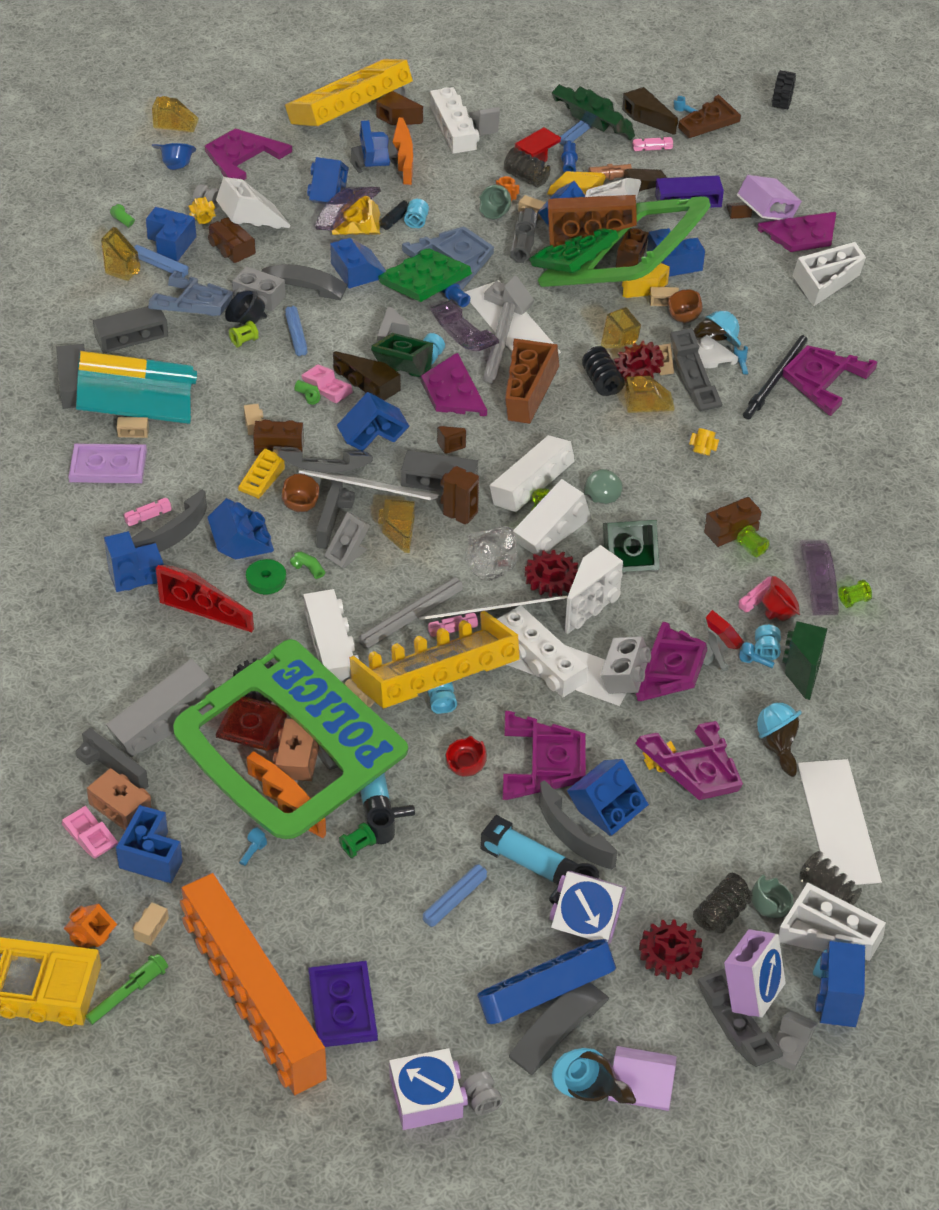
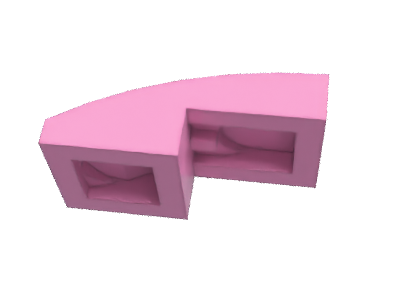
M319 364L301 375L306 383L317 386L320 394L334 403H338L353 393L351 384L336 379L334 370Z
M86 806L62 819V826L94 859L118 845V841L102 821L99 823Z

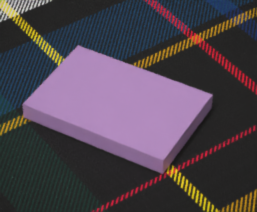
M74 444L69 482L142 483L147 445Z

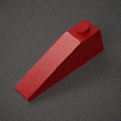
M158 565L156 567L160 603L251 633L253 632V612L199 575L174 566Z

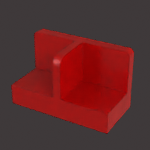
M543 127L515 143L514 160L522 163L530 157H536L542 162H546L548 159V149L560 143L561 137Z

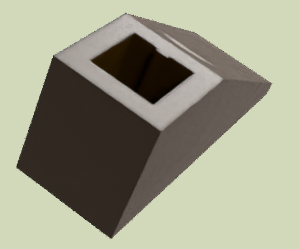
M645 87L623 93L622 110L634 121L672 135L676 134L678 117Z
M337 351L333 352L334 371L349 380L354 387L360 388L365 394L369 392L385 401L401 391V374L386 363Z

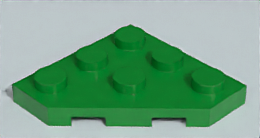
M602 228L594 231V235L584 238L580 235L565 240L566 245L544 247L529 258L534 267L574 273L580 270L584 263L596 258V254L611 247L612 243L619 236L616 230Z

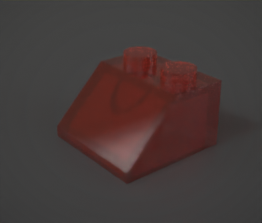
M242 697L229 706L215 736L219 739L265 751L277 749L279 747L278 733L284 727L287 713L277 705Z

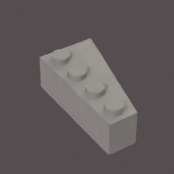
M191 658L109 721L106 726L113 738L133 757L173 734V725L176 718L183 711L203 700L206 695L215 690V687L210 677ZM207 704L199 712L204 715L213 707Z

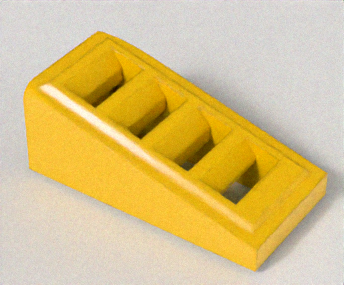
M264 449L238 486V490L259 499L285 470L284 460L275 452ZM251 482H252V483H255V484L259 485V487L254 486V485H252V484H250V483H251Z

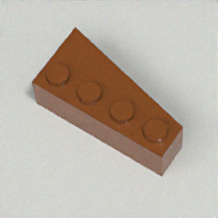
M636 195L548 199L550 245L556 247L565 244V240L580 235L583 238L594 235V231L602 228L619 231L637 226Z
M514 338L511 355L512 362L509 369L510 376L505 398L508 421L530 424L559 368L558 344Z

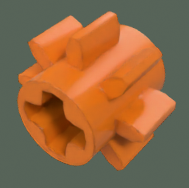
M504 176L496 180L497 185H502L508 190L511 195V201L517 199L520 185H515L513 178Z

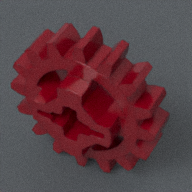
M642 341L640 345L634 342L631 348L625 346V352H618L619 358L614 359L625 383L628 384L632 380L634 385L639 380L646 383V378L648 377L654 379L653 374L660 373L659 367L664 366L662 350H660L659 345L654 346L653 342H649L647 345L645 341Z
M543 550L541 556L533 554V560L528 559L527 566H525L524 577H526V584H531L532 591L539 589V595L547 592L549 597H552L553 593L562 596L563 591L570 592L578 572V562H573L572 556L566 558L563 551L559 555L556 554L555 550H552L551 554H547Z
M675 919L672 920L671 925H667L664 920H661L660 927L652 923L650 931L644 930L642 940H640V960L646 961V969L655 968V976H658L661 972L665 973L667 980L670 979L671 974H675L678 979H681L682 972L690 976L693 967L698 968L700 959H702V939L696 938L697 931L695 929L687 931V923H683L681 927L677 926Z

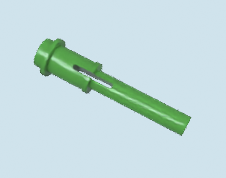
M158 953L155 956L150 955L145 964L129 975L130 980L86 1014L85 1018L93 1025L137 988L142 990L144 986L159 974L164 975L166 973L165 969L168 968L165 959Z

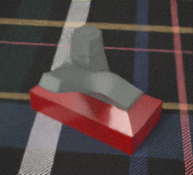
M712 610L705 617L708 625L709 641L703 664L708 666L716 657L721 669L728 671L723 655L724 650L728 648L739 649L745 642L730 623Z

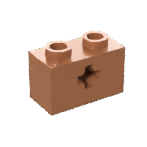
M285 718L284 727L278 733V743L280 746L278 752L274 753L273 764L293 780L312 781L320 745L293 719Z
M111 768L87 787L89 804L124 830L128 827L139 805L152 808L151 796L145 789L136 787L127 776L118 774Z

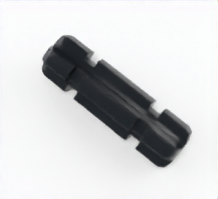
M401 201L379 221L380 227L388 230L404 217L409 202Z

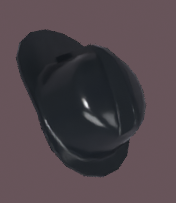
M257 291L240 292L227 306L225 319L228 322H239L244 325L247 321H252L256 324L259 320L267 318L264 312L265 303L258 296Z

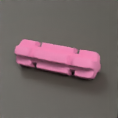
M663 137L662 140L661 138H644V141L642 139H634L632 147L635 152L642 151V149H645V151L661 150L662 148L669 150L673 148V140L671 137Z
M168 498L159 499L156 504L152 502L136 508L135 512L134 510L125 512L124 520L128 526L136 525L139 520L143 522L159 516L160 512L164 514L171 511V503Z
M771 576L767 577L762 581L763 583L758 584L739 600V609L749 612L762 601L764 594L771 586Z
M474 612L464 614L465 617L458 615L441 619L440 623L438 620L429 622L428 632L431 637H436L439 628H444L449 633L459 631V623L462 620H466L471 624L472 628L478 626L477 616Z

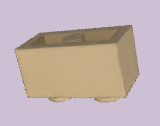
M524 195L519 201L518 212L525 210V208H532L538 213L546 202Z
M651 287L650 306H669V297L678 292L679 288Z
M671 343L659 345L664 356V366L659 367L661 370L660 375L674 374Z
M258 404L244 405L248 435H253L255 421L264 420L261 419L263 418V411L259 409Z
M118 417V437L148 438V417Z
M151 902L149 907L143 911L139 922L134 924L133 932L135 939L151 946L169 919L168 909Z

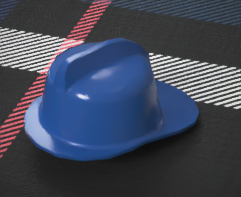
M152 144V147L161 150L162 161L170 170H177L187 166L190 163L192 153L196 152V148L188 144Z

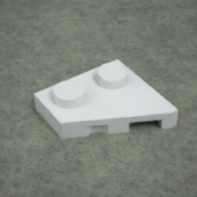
M706 335L697 340L700 346L698 353L704 368L718 367L719 363L730 362L731 365L738 363V356L710 336Z

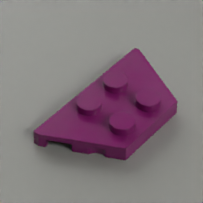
M836 212L758 223L757 230L760 233L765 231L771 235V240L781 244L789 252L829 247L832 245Z
M458 353L421 376V383L436 412H454L465 415L466 411L479 412L480 416H487V408Z
M662 622L651 651V660L647 663L645 669V679L641 682L639 691L636 693L637 701H644L695 688L707 653L706 642L691 637L683 630L677 632L670 628L669 623Z

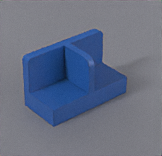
M369 120L361 121L359 136L365 167L389 166L388 135L384 132H371Z

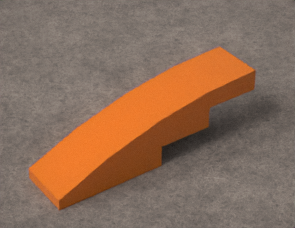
M399 117L393 138V144L398 151V171H403V184L412 185L413 144L404 119Z
M254 751L247 757L248 774L262 782L263 794L277 801L278 808L284 813L294 812L311 799L291 777L269 760ZM323 818L311 827L309 831L324 838L326 836V819Z

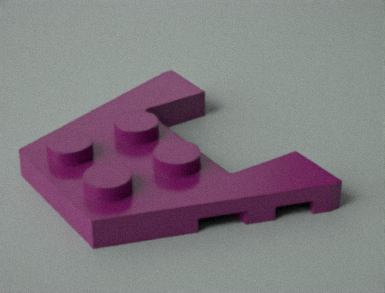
M236 128L205 145L206 154L220 168L224 177L242 180L247 179L246 172L237 166L262 151L269 153L278 160L292 153V146L290 144Z
M807 345L783 369L782 376L826 414L832 416L842 405L843 398L826 389L844 370L867 379L877 368L878 362L869 359V363L857 360L858 356L849 355L847 358L835 355L836 351Z
M505 711L504 736L532 737L533 740L532 774H503V800L540 793V783L544 780L553 789L574 785L586 775V733L556 724L547 726L537 723L535 718L528 716L527 719L515 716V712Z
M717 721L699 724L694 732L705 745L702 748L673 753L658 732L639 736L635 743L698 800L738 792L743 785L733 758H728L725 751L727 747L724 738L720 739L718 734L720 727Z

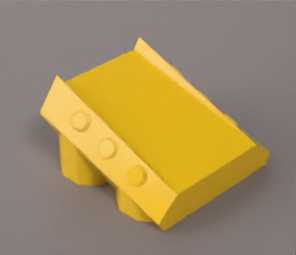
M566 171L550 186L547 195L552 196L558 189L573 181L577 183L586 195L588 189L602 186L606 176L604 173Z
M363 196L358 198L355 203L343 202L332 207V234L380 235L379 221L381 214L378 205L370 197Z

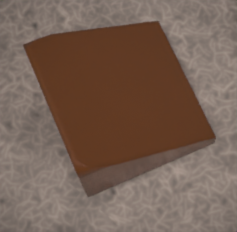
M745 202L726 204L730 219L751 218L752 209Z
M437 427V443L444 454L466 447L465 428Z

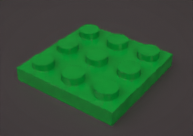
M429 248L422 250L420 254L412 258L405 259L403 263L387 269L386 272L378 277L382 285L422 302L471 275L472 272L469 265Z

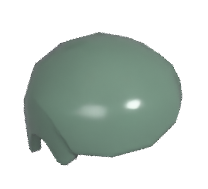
M494 184L487 186L479 196V210L486 218L493 220L501 218L511 207V195L502 185Z
M600 469L594 471L587 478L584 485V494L590 495L595 503H612L621 496L622 482L612 471Z
M761 875L751 891L753 906L763 916L769 918L785 917L794 905L792 893L786 886L779 883L777 878L765 880V875Z

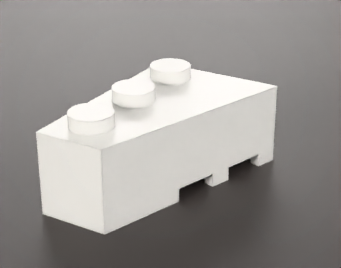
M856 242L802 256L797 259L793 277L810 303L815 306L860 276L866 256Z
M561 479L513 530L517 543L539 556L542 555L543 550L546 552L550 551L591 519L584 493Z
M807 882L780 926L779 941L780 943L822 952L828 949L829 941L865 945V960L870 961L883 939L886 922Z

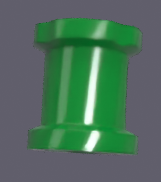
M363 822L352 833L341 835L339 843L350 858H354L357 856V852L364 847L375 845L376 837L371 828Z

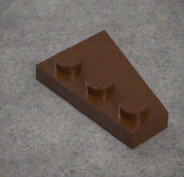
M718 94L714 97V101L711 103L706 102L702 105V109L693 111L682 118L678 123V128L688 138H692L738 123L741 120V114Z

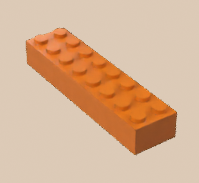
M214 873L183 886V899L180 900V905L185 914V917H182L184 927L188 933L193 932L196 936L195 943L200 953L208 955V963L212 973L215 976H221L223 980L221 983L225 994L229 998L234 997L237 1002L235 1007L242 1020L247 1018L250 1023L249 1030L253 1039L256 1042L261 1041L264 1046L263 1053L270 1065L275 1064L278 1068L277 1075L284 1088L289 1086L295 1096L327 1080L325 1046Z

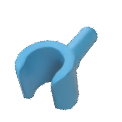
M678 96L677 101L674 100V109L676 111L685 110L690 113L697 111L686 105V100L683 96Z
M735 346L734 354L738 356L742 373L748 374L746 366L748 347L744 346L741 351Z
M747 642L742 644V650L739 653V658L742 662L751 663L754 661L773 668L774 662L754 653L755 647L753 644Z
M258 827L252 829L248 834L247 840L252 844L239 862L244 866L257 849L261 850L267 845L265 833Z

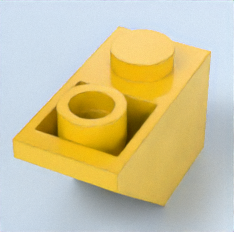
M660 263L652 272L642 278L623 281V297L650 296L651 287H665L668 284L670 267Z

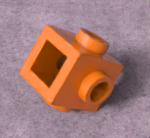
M100 904L76 908L70 914V921L64 929L76 946L81 948L99 947L109 938V934L117 926V923Z

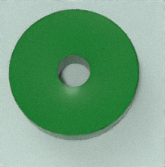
M263 559L256 561L246 570L247 586L258 594L268 595L276 593L285 586L287 581L285 567L275 560Z

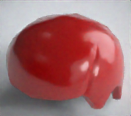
M472 736L456 740L449 745L445 754L448 768L453 773L462 777L476 775L482 771L487 761L484 742H479Z

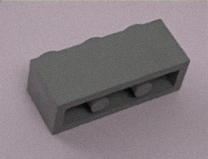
M148 306L93 320L94 335L103 354L168 337L167 319L162 310L149 309Z
M84 343L56 346L63 409L76 408L78 360L80 351H85Z
M407 450L401 468V486L443 492V487L440 483L445 473H449L453 467L458 466L465 469L466 472L470 471L478 475V460Z

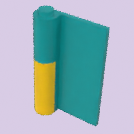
M80 351L77 370L76 410L131 417H148V419L190 424V389L192 384H196L197 371L193 370V365Z

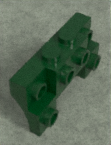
M559 84L553 90L552 96L554 101L564 102L567 109H570L573 117L602 132H605L611 126L614 133H625L630 141L635 137L633 124L630 120L624 118L621 113L614 111L613 103L610 99L602 98L591 89L587 90L581 86L574 91L570 87L566 88Z

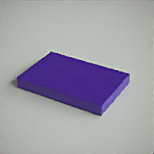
M367 961L309 967L308 973L316 1034L323 1045L331 1047L378 1041Z

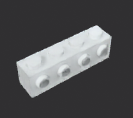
M454 87L430 91V108L452 153L477 150V142L480 139L477 129H474L473 120L468 117L467 108L462 105L461 96L457 95Z
M549 435L490 484L493 504L514 512L520 510L575 462L571 441Z
M334 589L304 594V612L317 659L344 684L351 678L349 657L355 656L357 659L359 658L358 655H353L352 651H355L352 636L347 635V632H349L347 617L342 618L341 615L344 613L342 600L336 598Z
M520 605L497 619L518 634L519 660L527 663L532 673L536 676L539 675L546 682L550 690L556 691L563 698L587 683L588 666L524 607Z

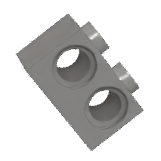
M247 266L232 281L233 298L243 291H257L258 296L265 303V309L273 311L285 297L284 279Z
M642 636L613 638L600 675L608 694L638 693L641 682L645 679L647 663L651 660L650 648L646 646Z

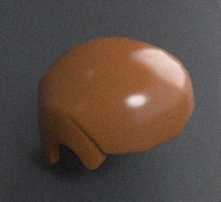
M692 289L675 292L668 299L670 315L677 322H691L697 319L702 312L703 305L700 294Z
M294 474L284 482L282 502H284L288 509L295 512H308L315 507L318 501L320 487L314 478L305 474Z

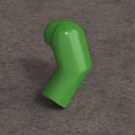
M117 204L110 209L111 216L128 228L134 224L135 219L125 212L123 205Z
M301 380L296 382L294 390L305 394L307 403L310 405L319 403L321 395L317 386Z
M300 551L294 553L295 556L290 558V563L293 567L300 569L302 565H305L315 579L325 575V570L319 561L311 555Z

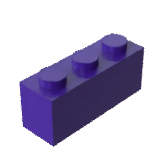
M719 175L656 179V201L707 197L711 204L710 208L722 207L724 189Z

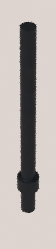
M801 335L758 394L753 395L750 399L749 406L743 413L745 419H751L755 412L763 407L766 397L782 377L783 369L799 354L807 343L808 339L806 336Z

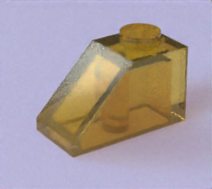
M157 96L152 106L154 128L186 132L195 131L199 121L198 117L177 98Z
M112 227L101 238L105 273L129 281L140 270L138 252L116 227Z
M627 307L607 314L601 346L604 348H621L638 341L641 324Z
M627 377L625 401L628 413L674 411L671 392L652 377Z
M385 499L384 509H379L378 524H383V534L404 553H410L415 520V501Z

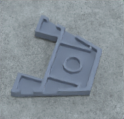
M464 226L439 233V237L429 239L424 237L420 238L418 243L410 245V242H405L402 244V251L411 258L420 254L422 250L430 248L469 265L472 274L456 282L461 290L464 289L494 254V246Z
M174 271L169 277L168 286L185 289L178 298L155 293L149 299L148 308L217 316L221 315L229 305L233 292L208 283L207 286L199 284L197 278L191 276L188 280L182 277L181 272Z

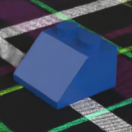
M347 238L330 243L331 264L344 283L347 284L348 289L379 280L378 276L386 272L372 250L354 239Z

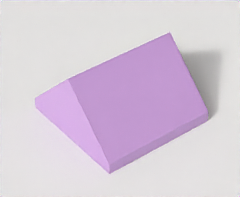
M617 1046L613 1069L616 1079L631 1087L636 1098V1103L632 1105L669 1111L677 1056ZM609 1096L608 1101L617 1102L613 1097Z

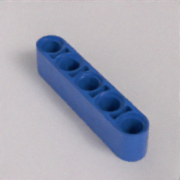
M598 939L480 991L477 997L487 1024H496L613 972L616 969V965L607 940Z

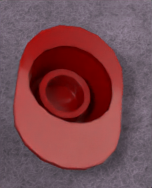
M772 576L771 586L762 598V602L767 608L765 611L767 618L771 620L776 617L784 622L796 614L800 615L799 603L791 589L781 579Z

